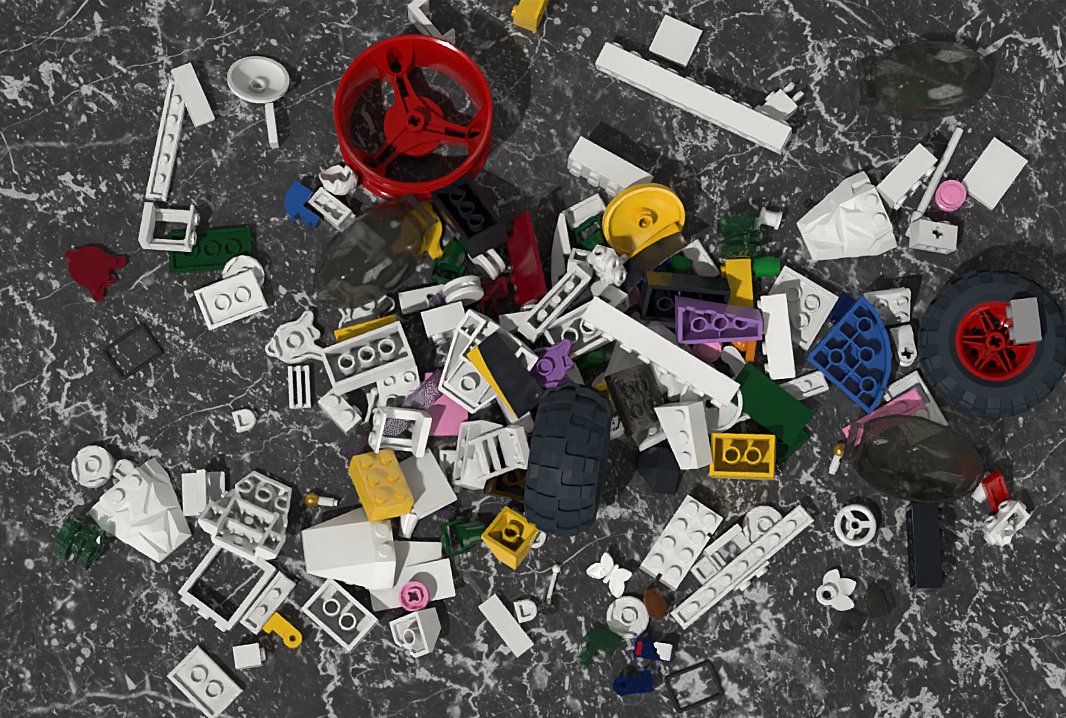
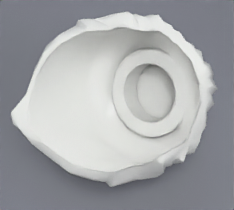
M340 165L333 166L318 174L325 190L334 195H345L352 191L358 183L357 174L348 165H345V168Z

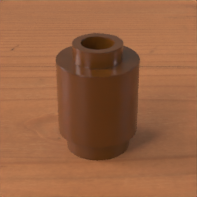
M659 587L644 592L643 602L649 618L654 617L656 621L667 617L666 612L669 611V608Z

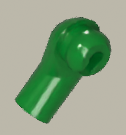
M591 351L580 359L576 366L582 372L588 366L601 365L606 359L605 354L602 351Z

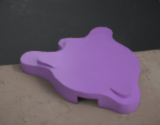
M568 339L562 340L554 347H541L533 350L539 359L529 373L542 389L554 388L558 384L567 382L575 383L574 380L566 375L568 370L574 368V362L568 356L572 348V344Z

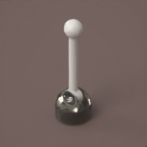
M373 387L370 391L372 395L365 421L359 423L356 427V435L369 438V434L372 432L373 428L369 424L375 396L379 393L376 387Z
M557 564L552 567L553 575L547 598L541 600L537 608L538 613L547 616H553L555 610L551 596L557 573L561 569Z

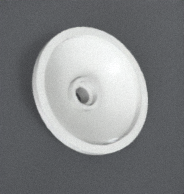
M250 56L242 58L231 65L227 74V83L231 91L243 100L252 103H268L281 98L287 92L289 75L286 69L275 60L261 56Z
M688 384L682 388L679 402L703 401L708 434L722 433L728 430L740 417L743 400L739 388L736 391L738 407L729 403L726 408L722 406L721 409L713 404L711 408L706 407L705 402L707 400L711 401V399L706 395L703 398L692 392L693 387Z

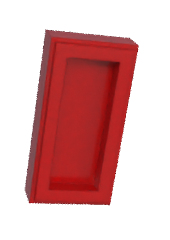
M999 470L980 480L989 507L994 514L999 511L998 506L1000 503L1011 499L1003 475Z

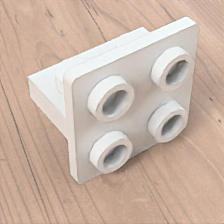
M901 287L863 293V296L876 309L884 326L910 321L911 291L909 288Z
M417 365L414 368L376 381L381 406L402 408L423 403Z
M205 469L196 470L197 473L182 474L184 516H199L208 503L211 501L215 502L221 498V494L225 492L224 472H207Z

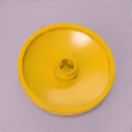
M657 183L637 184L620 192L608 204L602 219V230L612 249L621 255L626 254L629 256L640 245L673 223L676 224L681 232L685 222L684 207L678 195L667 186Z

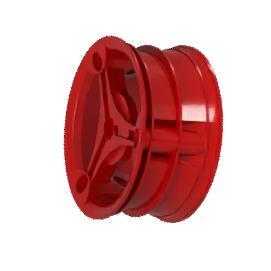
M399 35L382 40L367 48L349 65L340 80L335 95L334 120L345 164L355 171L358 176V182L368 191L389 202L408 206H419L424 202L433 204L430 195L431 191L448 186L465 173L473 181L488 157L492 140V99L486 79L479 67L458 47L442 39L427 35ZM397 66L401 68V71L394 73L391 69ZM414 67H425L442 72L464 88L471 98L477 113L468 127L446 121L436 103L428 98L416 96L407 78L413 72ZM378 78L381 81L392 84L396 102L391 105L384 118L386 140L378 152L372 156L363 150L354 148L351 136V121L358 99L365 89ZM402 80L404 81L408 93V96L404 98H401L396 83ZM415 121L418 124V126L414 127V125L411 124V122ZM445 131L466 136L465 139L445 135ZM440 144L466 148L468 158L455 170L437 179L425 182H402L387 178L386 170L403 156L423 157L436 150ZM393 148L395 151L381 164L379 160Z

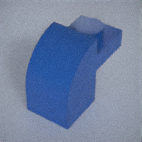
M297 181L293 183L285 195L284 205L286 213L293 223L300 217V221L307 227L312 225L314 228H317L321 223L320 217L306 208L309 205L308 201L313 196V192Z

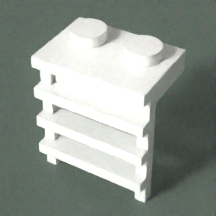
M510 424L507 427L496 429V431L485 433V435L474 437L467 441L468 445L475 444L483 471V475L478 477L479 482L516 468L527 470L530 449L527 443L528 434L523 426ZM494 436H498L506 465L504 468H501L493 440ZM483 440L487 441L495 470L491 473L482 445Z

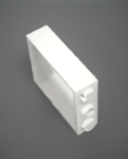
M214 544L178 593L182 596L180 600L191 607L194 604L198 607L197 613L206 620L209 617L216 621L214 625L221 631L225 632L228 630L232 632L278 570L261 557L257 561H253L252 563L265 571V573L230 620L226 621L189 593L190 589L222 549V547Z

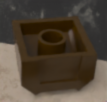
M497 452L501 468L506 467L503 454ZM493 463L490 467V473L495 471ZM516 468L486 479L483 489L484 495L524 501L527 470Z

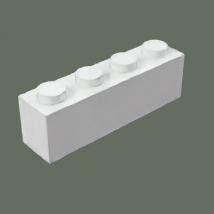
M575 264L520 322L518 331L534 343L588 286L591 277Z
M787 293L763 295L761 300L757 301L759 312L763 313L762 334H765L766 342H762L763 355L767 354L768 363H764L766 376L770 375L771 380L796 377Z

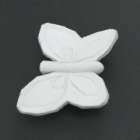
M607 552L601 557V563H595L586 570L587 574L593 578L600 579L605 577L603 579L604 583H608L610 580L609 588L616 598H620L624 592V581H627L632 576L631 571L624 568L618 569L619 565H614L612 557Z

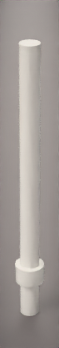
M956 127L917 210L913 212L910 218L911 223L925 217L924 213L963 133L961 128ZM911 223L905 233L907 237H910Z

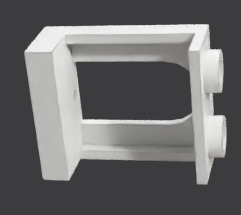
M414 0L408 5V18L422 35L436 37L453 45L455 44V30L453 28L442 36L426 17L430 13L429 0Z
M145 202L138 241L143 249L192 252V247L197 241L195 228L199 225L200 214L197 213L194 205L190 206L189 211L157 209L153 203ZM155 222L187 223L185 239H153Z
M378 406L377 413L373 415L374 427L373 432L369 434V445L375 453L379 452V448H392L393 450L412 451L415 457H424L432 417L426 410ZM386 418L416 420L412 439L382 436Z
M738 524L734 525L703 551L704 555L710 559L719 572L727 566L717 553L725 544L733 539L743 552L752 545L741 532L742 529ZM764 562L733 590L740 589L743 591L752 584L749 581L752 577L756 575L759 578L768 571L766 566L769 562Z

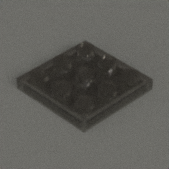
M642 363L604 377L627 437L661 425L654 408L664 405L665 401L650 364Z

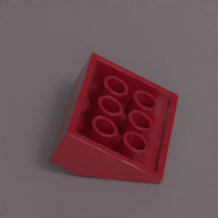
M526 211L505 225L509 240L502 243L507 245L508 252L505 253L507 265L512 267V272L509 273L511 285H516L517 292L514 293L516 305L520 304V308L529 304H538L547 294L530 213Z

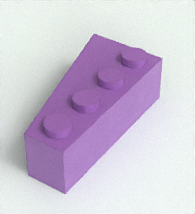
M675 296V335L678 345L762 340L763 321L759 310Z

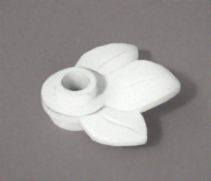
M831 570L823 577V585L817 589L816 598L821 604L832 605L836 610H849L854 607V603L848 596L853 592L856 582L848 578L840 579L838 570ZM828 591L830 598H824L823 592Z

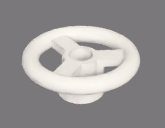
M850 504L843 507L837 513L834 521L835 532L842 542L851 546H861L873 538L876 532V519L873 513L865 506ZM857 510L863 512L869 521H860L858 518H854L850 511ZM844 515L848 520L845 524L847 536L841 530V519ZM852 522L858 524V529L852 528ZM863 528H870L864 538L852 540L854 535L860 533Z

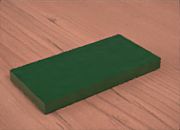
M251 226L195 230L197 241L192 247V252L169 251L170 274L223 271L226 264L234 257L241 255L253 257ZM186 231L168 232V240H184L186 236Z
M749 362L745 364L733 380L740 384L739 389L743 400L742 412L772 435H775L776 438L788 447L792 445L815 414ZM737 393L734 394L730 401L736 407H738Z

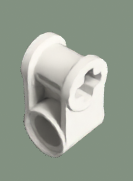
M908 324L890 328L889 337L896 361L899 365L908 367L917 356L912 327ZM904 352L910 355L909 359L906 356H902Z

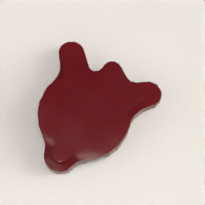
M93 246L70 249L65 253L71 277L78 285L87 288L91 292L95 302H101L104 299L105 288L115 284L116 280L111 275V272L122 269L127 265L125 257L109 256L103 250Z

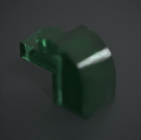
M604 628L589 631L581 641L589 646L588 648L583 646L578 656L581 659L579 665L587 668L596 649L612 657L622 636Z

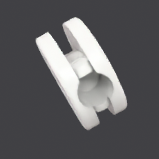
M493 248L473 259L469 256L476 268L491 280L497 278L500 272L502 273L506 269L505 263Z
M474 275L456 278L445 284L442 289L444 296H446L447 305L462 301V305L467 306L480 300L484 295L480 279Z

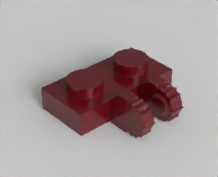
M506 277L495 278L494 280H480L484 295L474 303H479L480 314L486 316L484 302L492 301V313L494 317L499 316L497 300L508 299Z

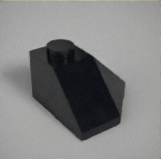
M653 447L641 452L638 449L635 469L647 482L654 493L675 495L679 464L672 449Z

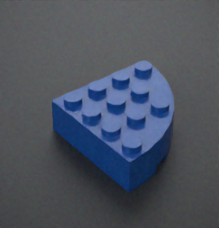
M860 295L809 352L805 359L869 415L880 402L889 379L891 348L887 331L879 314L872 304L863 295Z

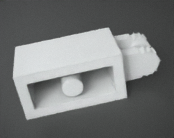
M791 82L783 90L780 89L777 93L774 91L770 93L765 99L766 103L763 106H756L753 110L758 113L764 111L771 115L773 120L786 121L796 112L798 107L796 103L803 97L804 93L800 91L790 99L787 94L795 87V84Z

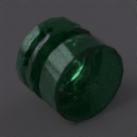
M738 215L717 220L718 236L727 238L718 242V247L721 248L719 250V257L722 259H751L762 255V248L759 246L761 245V239L753 237L761 233L760 218L751 215Z
M70 515L57 535L52 555L67 561L74 554L72 564L75 566L80 564L81 569L88 570L102 549L106 530L102 528L96 530V526L91 524L84 531L86 521Z

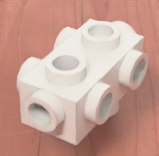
M596 245L588 257V262L593 264L595 274L600 277L604 284L614 287H620L625 281L628 273L623 264L628 261V256L622 254L618 257L614 249Z
M1009 499L1003 501L998 506L999 511L984 521L985 526L982 531L985 535L983 538L989 544L1003 547L1005 544L1010 543L1012 536L1031 517L1025 511L1027 509L1026 506L1019 500L1013 501Z

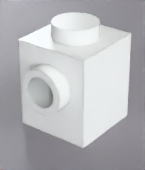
M572 248L567 272L576 264L589 276H593V264L588 262L591 251Z

